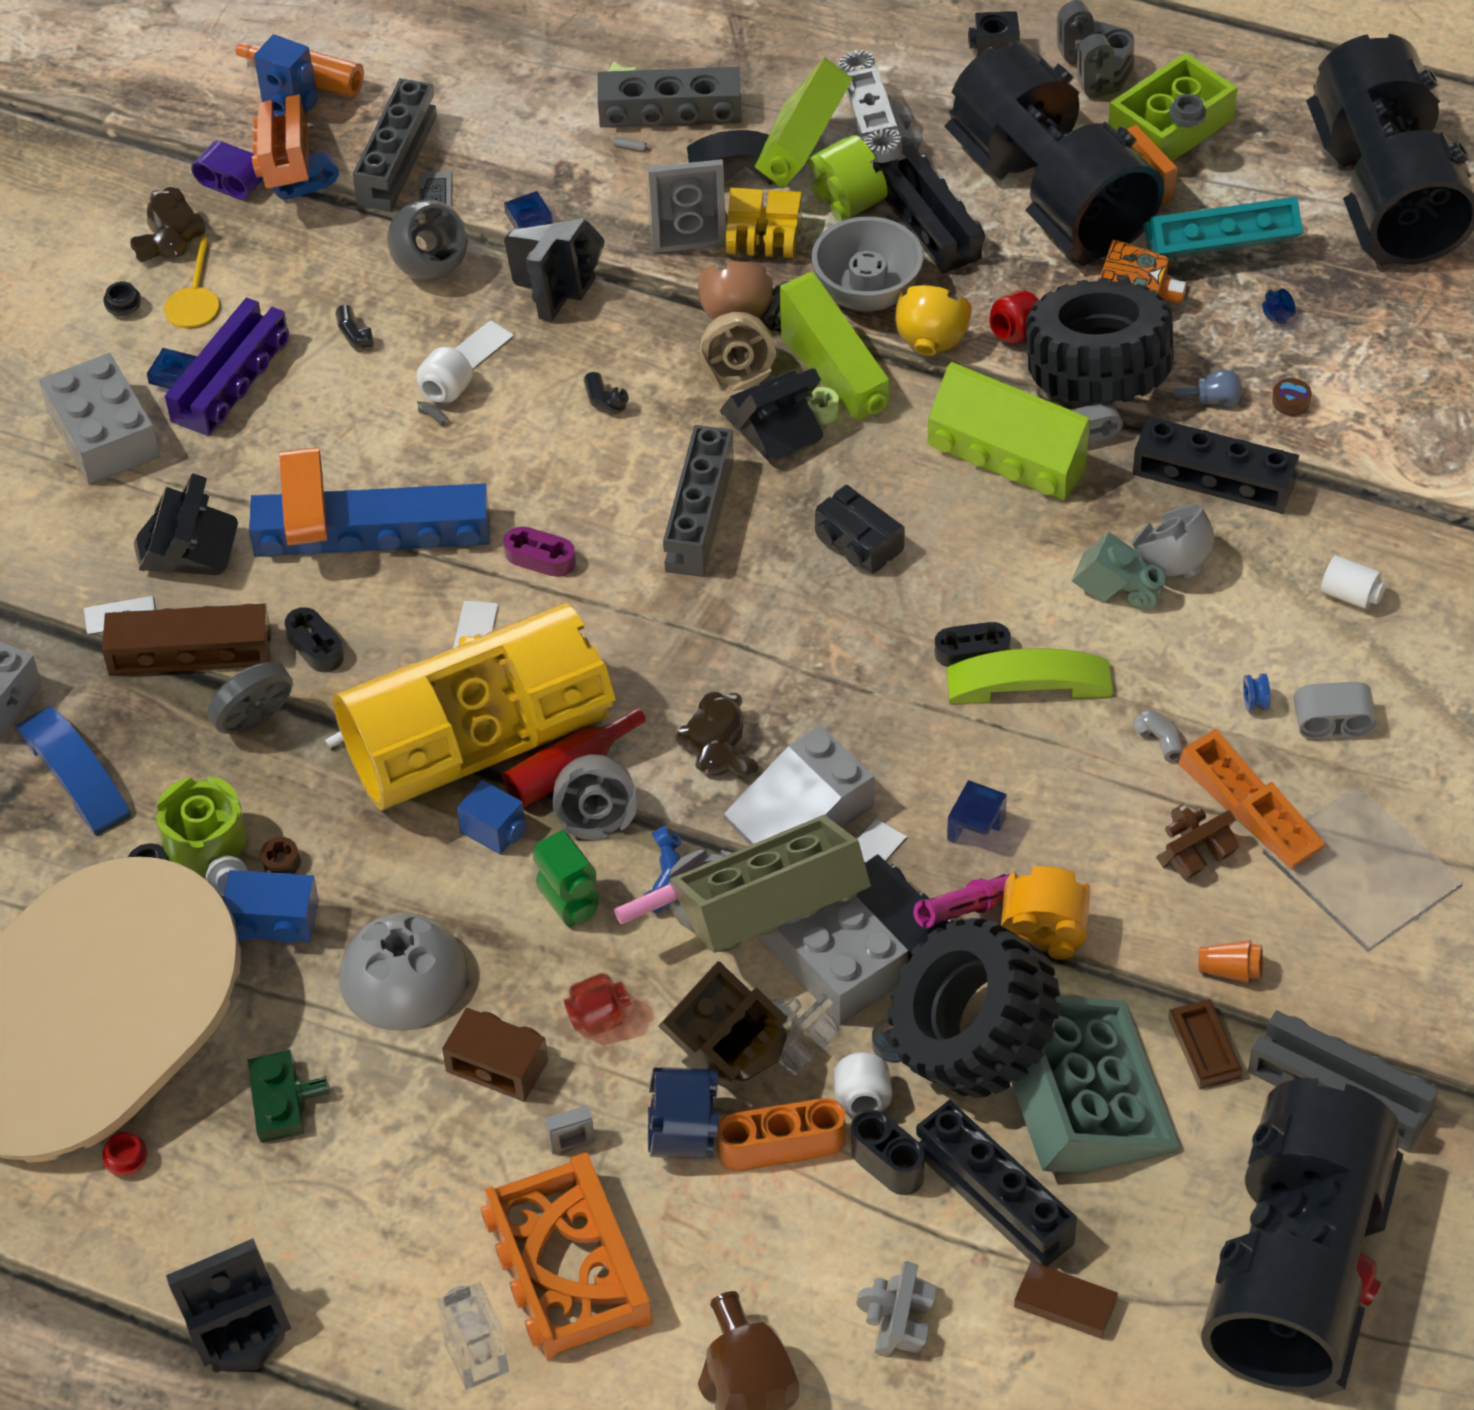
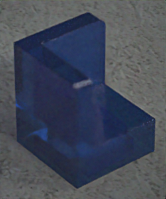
M968 780L948 816L947 840L956 843L963 828L982 835H987L990 829L999 831L1006 819L1007 794Z

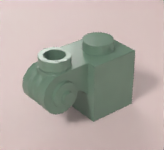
M1107 532L1084 552L1071 581L1103 603L1120 589L1129 592L1128 601L1130 604L1138 609L1148 610L1154 608L1158 601V597L1165 585V574L1158 566L1147 565L1139 559L1141 553L1112 533Z

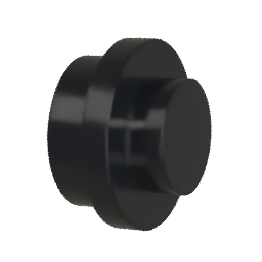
M115 282L106 289L103 298L104 307L113 315L124 316L131 314L141 304L140 293L129 282Z

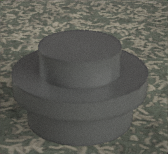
M1183 94L1178 96L1171 104L1169 117L1175 124L1190 128L1200 125L1205 120L1206 108L1198 96Z

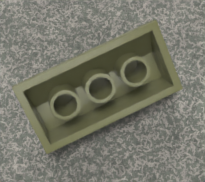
M821 815L669 879L698 939L714 953L733 950L744 940L756 935L771 934L777 931L780 925L796 918L811 917L820 908L834 902L851 900L857 896L858 892L871 887L859 840L826 815Z

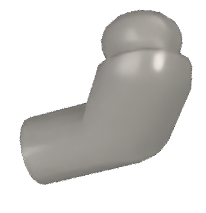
M1144 710L1142 715L1134 718L1133 726L1137 734H1140L1141 737H1147L1153 733L1159 739L1164 759L1167 762H1177L1180 760L1183 746L1178 729L1173 723L1155 710Z

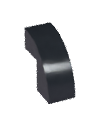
M729 130L708 135L687 146L689 163L722 159L724 182L745 167L749 168L769 185L774 182L755 168L769 134L751 130Z

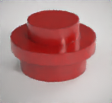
M120 1132L110 1137L102 1151V1160L105 1168L117 1176H129L138 1172L145 1165L148 1158V1151L144 1141L129 1132Z

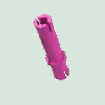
M1001 874L989 880L983 878L975 879L964 888L918 901L914 906V918L921 927L930 928L935 924L972 912L979 914L988 912L996 904L1003 902L1005 881L1010 874Z

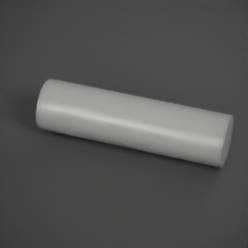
M615 137L613 145L617 147L644 152L647 147L645 142Z

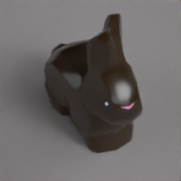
M167 187L163 191L154 190L150 194V201L147 205V224L154 234L136 235L131 238L130 246L136 253V259L141 263L157 256L166 258L179 257L186 252L187 246L185 243L205 234V225L202 217L194 213L186 203L185 197L178 187Z
M709 691L700 701L697 712L692 716L688 724L681 726L677 732L676 743L697 756L695 767L704 774L720 775L730 770L736 775L748 776L750 773L758 771L759 766L754 759L738 754L733 749L742 739L743 715L739 708L742 704V697L738 693L723 695L719 692Z

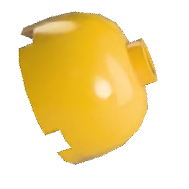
M928 285L909 287L906 295H903L902 292L899 294L896 305L895 320L899 335L917 353L926 356H933L936 353L955 348L965 337L972 316V305L966 298L959 295L958 301L949 298V290L941 287Z

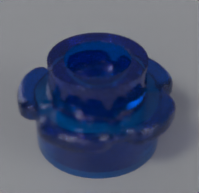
M1284 288L1266 292L1265 301L1262 303L1265 316L1272 322L1276 321L1280 325L1286 324V320L1296 314V305L1293 297Z

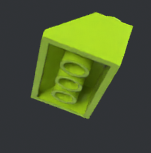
M951 362L947 366L928 417L927 444L939 451L947 452L969 461L975 466H981L1000 474L1009 480L1034 488L1045 495L1065 501L1086 471L1090 418Z

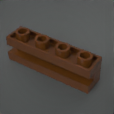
M246 603L242 605L164 608L143 611L127 610L105 613L102 652L108 675L245 668L270 662L268 641H271V626L266 603Z

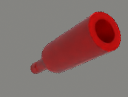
M636 708L606 726H585L571 732L503 773V782L509 795L522 801L523 809L527 808L554 791L555 780L566 765L576 758L589 754L607 756L609 748L616 740L646 722L645 715L639 708Z

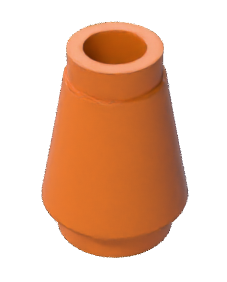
M1251 940L1200 947L1198 957L1199 973H1208L1245 983H1250L1251 979L1261 980L1263 972V946L1252 944Z

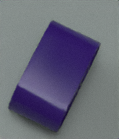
M218 140L213 141L191 166L192 174L200 184L240 200L246 199L263 180V177L257 178L252 164L254 153Z

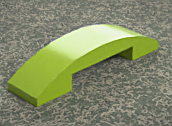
M1027 648L999 651L966 659L946 669L949 704L990 703L991 692L1071 689L1072 699L1113 697L1109 660L1074 650Z

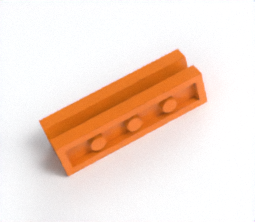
M300 94L286 97L285 115L276 116L272 100L258 103V116L252 117L254 129L252 130L254 139L252 143L254 153L252 164L256 177H263L266 189L309 180L308 124Z

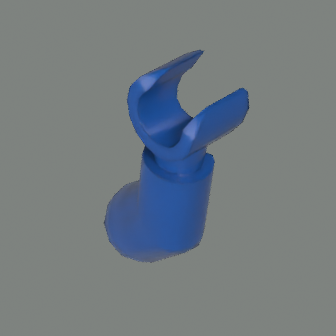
M665 825L652 833L661 849L659 861L662 873L652 890H649L644 895L668 885L671 869L680 860V855L678 852H675V848L682 844V839L677 834L670 835L669 829ZM669 904L664 905V906H662V907H660V908H658V909H655V910H653V911H651V912H653V913H659L660 911L663 910V908H664V909H669V908H670V905H669Z

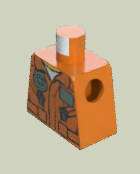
M1117 240L1112 241L1100 278H1109V281L1118 282L1121 279L1129 281L1132 285L1142 284L1147 286L1150 291L1154 290L1165 301L1178 304L1183 303L1187 282L1167 278L1169 260L1166 256Z

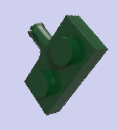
M291 1050L247 1059L256 1132L260 1142L304 1133L302 1112L305 1099L330 1094L327 1076L301 1082L296 1074L295 1060Z

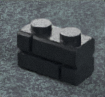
M847 484L836 491L832 498L829 497L819 504L815 510V532L819 540L828 546L833 544L844 553L848 562L855 567L861 565L867 571L874 574L885 566L888 560L894 559L904 549L905 527Z

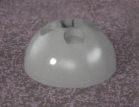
M856 217L832 225L818 237L812 250V265L815 275L835 302L855 311L873 312L895 305L901 292L903 295H906L908 288L915 286L923 265V249L918 238L908 228L895 221L880 217Z
M408 912L384 915L362 927L347 945L339 972L342 997L348 1008L358 1018L378 1028L401 1031L429 1025L445 1016L460 1000L468 977L467 963L463 950L452 933L439 922L427 916Z

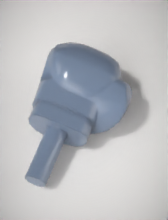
M1220 369L1208 374L1207 378H1199V387L1174 388L1175 398L1199 396L1200 405L1220 404L1226 408H1232L1241 399L1242 386L1240 378L1236 373Z

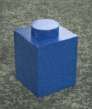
M481 780L457 807L460 833L500 855L511 843H516L524 833L526 823L522 801L484 780Z

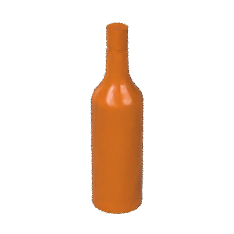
M239 42L236 47V55L254 60V54L261 47ZM310 50L315 87L351 98L356 97L364 79L362 64Z

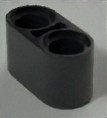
M866 1110L857 1114L852 1120L851 1153L854 1160L895 1194L909 1195L918 1191L924 1181L925 1153L922 1145L880 1111ZM866 1137H876V1138H878V1140L868 1141V1140H865L864 1138H866ZM899 1164H909V1165H911L912 1167H910V1168H899V1167H897V1165H899Z

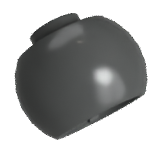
M424 199L409 203L394 216L389 225L387 243L393 261L405 274L419 280H436L451 274L461 264L466 255L468 237L464 222L453 208L440 201ZM415 219L424 220L426 222L425 224L417 226L418 222ZM417 236L423 238L426 242V251L418 247L416 243ZM434 256L440 259V261L430 260V258Z

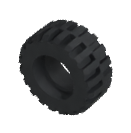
M1098 278V281L1091 282L1081 280L1070 286L1065 284L1059 286L1055 292L1049 291L1043 295L1041 300L1034 304L1027 316L1026 335L1029 373L1036 384L1052 397L1058 395L1062 401L1069 403L1078 401L1081 405L1089 406L1092 403L1113 405V402L1116 401L1129 402L1134 400L1135 396L1140 395L1143 397L1151 393L1154 387L1158 388L1172 370L1174 360L1172 311L1154 290L1150 291L1147 286L1142 284L1132 285L1129 281L1121 279L1118 282L1109 281V278Z
M983 918L960 919L946 924V930L938 928L928 934L929 940L924 944L918 943L911 951L913 956L907 964L903 962L898 972L901 975L897 985L892 986L890 994L893 1006L888 1008V1022L893 1028L889 1032L892 1044L897 1048L898 1057L904 1065L910 1067L912 1072L954 1094L963 1097L969 1095L974 1098L987 1097L991 1095V1092L997 1094L1010 1088L1011 1081H1021L1029 1074L1027 1069L1032 1063L1038 1064L1045 1053L1042 1052V1049L1047 1041H1052L1055 1029L1052 1028L1054 1019H1059L1060 1004L1056 1002V997L1060 996L1058 979L1053 977L1055 976L1054 967L1050 959L1044 956L1040 948L993 921H986ZM988 982L986 998L981 1011L972 1024L960 1033V1023L967 1003L973 994Z

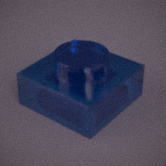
M538 191L504 202L505 214L515 229L553 223L552 213Z
M162 348L146 373L148 383L171 389L197 356Z

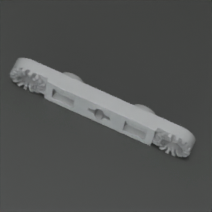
M855 50L854 54L848 52L847 55H843L839 60V66L841 70L853 78L846 92L861 139L874 154L876 159L873 162L885 163L893 161L902 154V141L872 53L869 54L868 51L864 53V50H860L859 53Z

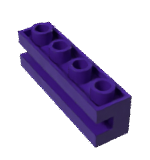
M246 297L166 393L165 400L170 422L210 436L215 428L226 420L229 411L236 402L246 395L249 386L257 376L265 372L270 360L278 350L286 346L289 339V329L287 328L285 312L271 307L263 316L261 315L259 302Z

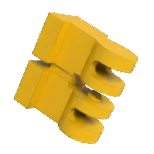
M731 188L726 229V254L737 255L738 248L746 245L747 256H755L757 245L760 244V234L758 233L762 231L766 232V235H763L766 257H773L775 249L781 247L783 248L784 258H794L798 231L802 221V192L769 190L767 206L764 207L763 189Z

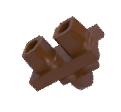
M1182 804L1175 807L1171 811L1173 823L1166 826L1165 831L1170 838L1178 834L1181 837L1168 843L1166 851L1159 854L1156 858L1163 868L1172 864L1185 881L1190 879L1207 866V863L1198 851V848L1206 844L1217 862L1232 855L1240 847L1234 833L1230 829V826L1236 821L1230 810H1227L1199 826V822L1206 819V813L1202 808L1192 812L1187 806Z

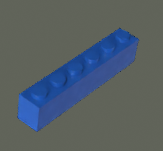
M486 483L324 491L328 541L287 545L282 494L251 495L249 534L254 557L489 545V502Z

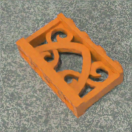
M588 1152L570 1157L571 1162L497 1188L493 1186L485 1188L487 1205L480 1207L487 1232L496 1231L500 1243L495 1244V1250L503 1271L511 1268L515 1278L509 1284L518 1309L526 1306L530 1319L524 1322L530 1342L533 1347L541 1345L547 1360L556 1357L555 1354L632 1326L634 1330L652 1324L650 1300ZM575 1186L552 1204L545 1197L546 1195ZM526 1202L533 1203L544 1211L539 1218L531 1210H520L521 1215L528 1219L525 1224L520 1226L514 1225L508 1218V1213L512 1207ZM582 1216L587 1219L588 1223L581 1229H574L564 1219L568 1217V1220L573 1225L574 1219ZM555 1228L572 1241L579 1243L598 1242L600 1247L593 1250L584 1259L579 1271V1282L562 1278L538 1265L542 1250ZM515 1240L526 1241L522 1257ZM602 1266L609 1271L608 1275L603 1278H599L594 1274L595 1284H589V1274L593 1268ZM533 1285L546 1292L539 1300ZM572 1301L582 1303V1312L576 1322L560 1327L554 1325L548 1319L547 1313L554 1306L564 1309L563 1319H565L572 1311ZM624 1303V1305L591 1316V1304L613 1305Z

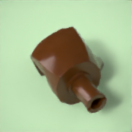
M729 1291L714 1297L711 1300L710 1306L714 1310L722 1335L711 1343L706 1352L705 1364L698 1381V1387L703 1397L707 1401L716 1400L715 1410H787L791 1408L799 1398V1382L778 1333L767 1323H748L739 1300L738 1292Z

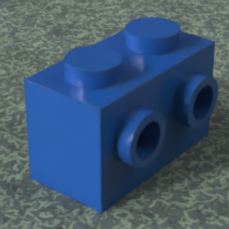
M273 34L254 54L262 102L272 100L275 114L280 116L286 114V97L300 94L306 114L314 108L318 101L309 47Z
M229 870L223 901L228 906L235 920L238 939L278 940L283 943H293L295 941L311 942L319 903L314 875Z

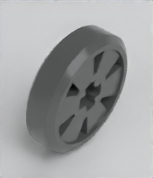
M265 662L251 666L233 676L215 693L208 706L207 716L220 733L235 734L249 730L267 720L282 707L293 688V679L284 666L277 662Z

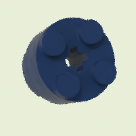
M674 1067L652 1068L649 1093L655 1094H652L651 1105L648 1107V1152H650V1157L705 1159L713 1157L714 1137H717L718 1110H713V1097L717 1096V1070Z

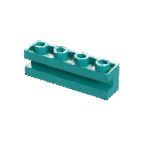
M1297 196L1155 216L1150 219V222L1143 224L1147 250L1167 258L1292 241L1303 233Z

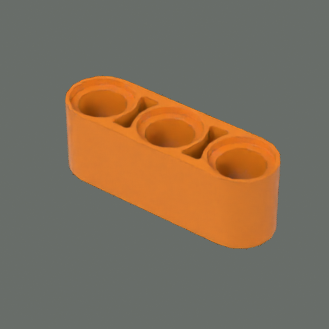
M319 447L279 451L283 517L287 545L328 541L323 472Z
M819 1098L736 1112L724 1116L718 1123V1159L725 1168L732 1171H743L831 1156L838 1153L845 1144V1110L838 1101L830 1098ZM829 1125L832 1126V1128L821 1129L819 1128V1126ZM776 1133H787V1134H789V1135H786V1136H784V1137H778V1136H775L774 1134H776ZM734 1140H742V1141H745V1142L740 1143V1144H732V1143H729V1142L734 1141Z

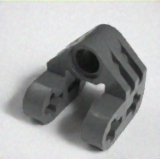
M1075 0L1068 2L1060 9L1057 16V46L1067 63L1077 64V79L1084 93L1088 97L1096 98L1121 91L1134 67V35L1125 28L1095 21L1083 1Z

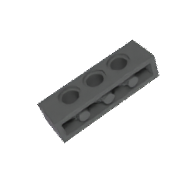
M740 66L598 72L600 127L742 122Z

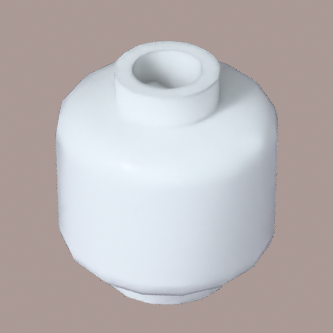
M439 347L433 350L419 366L416 379L421 393L427 399L445 404L453 402L469 385L473 373L468 359L461 352L449 347Z
M858 1052L841 1059L835 1066L833 1074L835 1100L843 1106L845 1114L855 1117L866 1110L883 1112L889 1106L893 1094L891 1075L887 1063L881 1057L872 1053Z

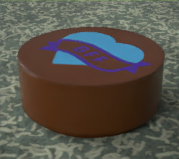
M1283 379L1274 386L1272 404L1276 410L1283 414H1302L1310 407L1311 388L1307 383L1299 379Z

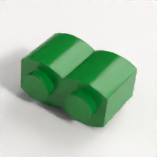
M562 829L536 844L533 860L539 869L536 877L537 888L567 927H571L575 924L584 923L593 917L598 908L599 897L593 888L596 882L595 868L569 834Z

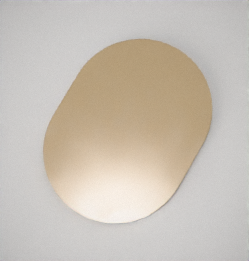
M152 857L118 858L94 864L67 876L47 889L0 933V1160L2 1158L25 1160L27 1163L55 1160L60 1158L61 1154L74 1151L83 1146L87 1149L109 1137L127 1123L198 1052L217 1029L231 1004L229 997L233 990L235 979L240 974L241 947L238 943L236 923L228 906L214 887L196 872L180 864Z

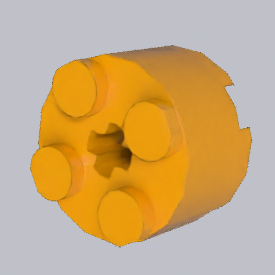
M1034 866L1030 875L1018 877L1016 872H1013L1005 881L1001 926L1035 944L1042 951H1048L1049 956L1054 959L1065 960L1072 958L1075 949L1081 947L1087 940L1090 885L1088 883L1082 885L1076 882L1074 872L1058 867Z

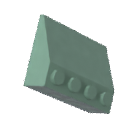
M1072 996L1056 997V1002L1060 1004L1059 1019H1054L1052 1028L1055 1029L1052 1041H1047L1042 1049V1052L1045 1053L1038 1064L1032 1063L1027 1069L1029 1074L1019 1082L1011 1081L1042 1171L1083 1173L1175 1153L1180 1148L1125 1001Z

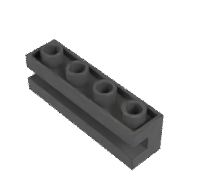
M399 78L353 172L357 206L392 212L437 117L436 105L430 104L435 95L433 84Z
M694 425L663 539L664 552H667L664 561L665 572L704 577L734 462L732 429Z
M1276 1010L1268 1022L1266 1036H1259L1251 1049L1248 1073L1274 1086L1294 1079L1319 1078L1318 1086L1344 1091L1346 1084H1349L1372 1094L1386 1104L1396 1115L1400 1123L1398 1148L1408 1153L1433 1113L1438 1089L1430 1086L1424 1079L1418 1076H1410L1388 1065L1380 1057L1369 1056L1349 1046L1339 1037L1328 1036L1308 1026L1305 1021L1298 1017L1288 1016Z

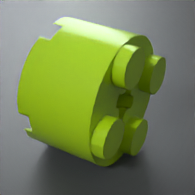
M857 135L843 138L810 156L807 160L808 166L815 178V181L811 183L812 191L820 202L826 200L830 204L832 214L838 222L850 219L885 199L888 193L882 170L875 173L870 163L876 159L874 154Z
M206 776L207 780L193 781L192 777L181 779L169 786L161 794L157 803V826L164 851L168 855L169 860L193 870L203 878H206L207 869L215 858L222 855H231L237 858L248 842L241 805L235 789L226 781L213 776Z

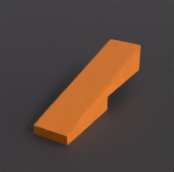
M1216 728L1184 747L1178 765L1225 809L1230 810L1240 823L1290 869L1324 849V841L1275 784L1270 782L1264 785Z

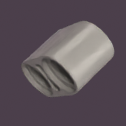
M1365 683L1310 684L1299 688L1293 696L1299 732L1305 738L1361 737L1372 733L1378 725L1371 688Z

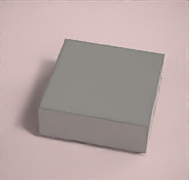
M588 1105L545 1118L547 1141L552 1154H558L595 1141L593 1120Z

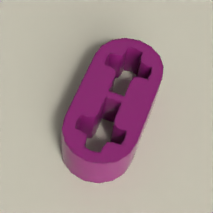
M524 526L515 527L504 536L506 559L514 565L555 577L565 576L575 568L574 545L563 537Z

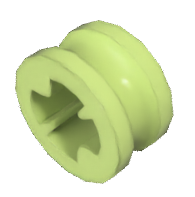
M816 387L812 392L813 398L807 403L819 425H826L833 422L839 414L838 395L830 388ZM819 404H824V407L820 408Z

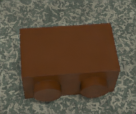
M467 1007L442 1047L447 1073L523 1102L527 1099L548 1062L546 1039L536 1030L526 1026L517 1027L502 1021L493 1013L486 1011L478 1012Z

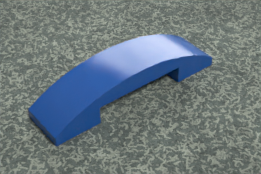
M49 706L14 725L15 730L35 756L39 755L72 798L75 810L95 836L131 817L128 806L98 759L76 730L54 708Z

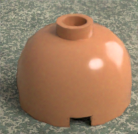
M733 261L726 262L727 269L715 272V265L700 272L698 277V294L700 303L708 317L714 320L718 316L730 312H746L759 319L764 316L773 295V276L771 273L766 275V267L751 262Z

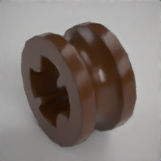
M272 838L261 849L260 857L264 869L268 873L294 874L300 867L301 858L297 846L290 838ZM278 853L286 854L284 862L276 863L275 860Z

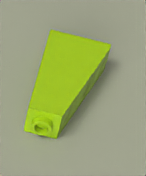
M824 57L783 104L755 168L784 189L805 165L853 78Z
M811 271L780 286L781 340L808 369L815 367L822 380L821 383L837 393L839 403L856 421L871 414H876L889 406L888 377L817 276Z

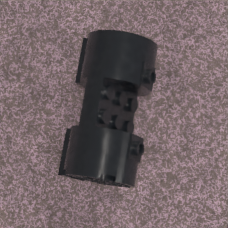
M1365 34L1339 45L1319 65V75L1316 85H1313L1314 95L1307 99L1306 102L1324 149L1342 167L1351 161L1357 163L1351 175V193L1345 196L1343 200L1361 248L1380 267L1390 261L1398 264H1420L1449 254L1463 244L1474 231V189L1469 180L1471 174L1466 164V161L1470 158L1464 146L1458 140L1453 143L1443 132L1440 134L1433 132L1439 117L1438 103L1441 102L1435 89L1439 85L1437 78L1428 67L1423 68L1413 45L1398 35L1388 34L1387 38L1370 39L1368 34Z
M1009 41V46L996 51L990 47L972 60L958 77L951 92L955 96L953 109L949 110L951 119L944 127L983 168L1000 180H1003L1008 173L1023 172L1038 165L1030 187L1032 203L1025 211L1069 256L1085 266L1091 258L1106 257L1113 240L1127 244L1134 242L1144 232L1143 224L1150 222V219L1156 216L1164 196L1163 178L1143 157V154L1133 146L1137 139L1122 125L1116 130L1105 121L1103 123L1085 125L1072 131L1078 119L1080 108L1078 97L1080 92L1070 83L1074 77L1059 63L1053 68L1025 42Z
M1301 1078L1276 1086L1267 1096L1259 1126L1252 1137L1253 1146L1245 1174L1246 1189L1250 1197L1257 1204L1250 1216V1231L1248 1234L1226 1241L1220 1252V1264L1201 1332V1341L1208 1355L1218 1365L1233 1375L1262 1387L1287 1392H1303L1310 1398L1315 1399L1346 1389L1365 1308L1359 1304L1363 1285L1356 1271L1363 1238L1384 1231L1386 1228L1404 1154L1398 1150L1400 1123L1393 1111L1381 1100L1349 1084H1346L1343 1091L1318 1086L1319 1078Z

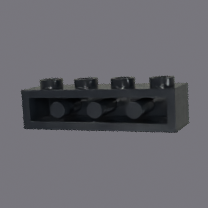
M1149 416L1135 447L1133 475L1284 514L1296 482L1300 455Z

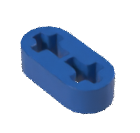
M326 152L313 153L309 155V180L273 187L276 196L281 199L295 198L332 185L339 176V170L330 154Z

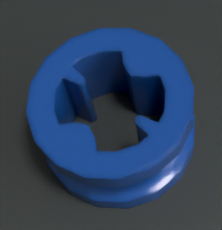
M1260 673L1259 677L1255 679L1250 674L1243 677V697L1248 712L1254 711L1257 706H1260L1262 710H1269L1270 686L1266 673Z

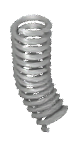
M417 401L418 412L428 413L440 426L446 424L448 417L436 405Z

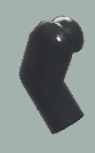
M349 305L339 306L335 312L337 325L351 347L356 350H362V347H371L374 344L371 328L363 327L358 329L353 308Z
M590 372L584 376L583 380L588 399L593 407L612 414L625 410L626 404L629 401V395L625 389L622 388L618 392V387H614L610 392L607 391L602 375L598 372Z

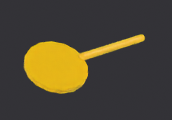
M206 236L201 237L192 287L174 292L164 305L165 317L171 324L179 328L192 329L209 324L216 318L220 310L219 299L214 292L199 287L208 243Z

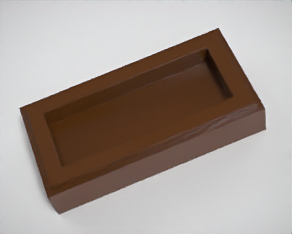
M1211 999L1169 1010L1168 1019L1199 1089L1241 1079L1242 1068Z
M1031 1261L1015 1297L1014 1307L1102 1339L1116 1305L1118 1292Z

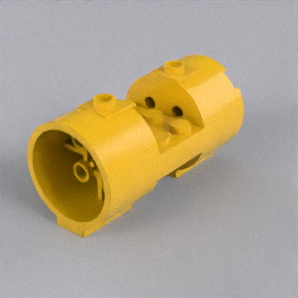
M567 603L559 604L491 631L483 637L415 664H408L334 694L333 705L345 747L355 771L374 805L381 811L525 751L566 736L582 727L590 726L611 717L607 708L613 706V701L616 698L607 667L601 660L596 646L591 647L587 637L579 632V630L584 629V623L576 611Z

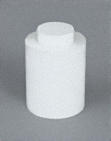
M1335 555L1324 574L1321 592L1368 609L1371 603L1377 605L1380 602L1386 582L1381 581L1382 572Z

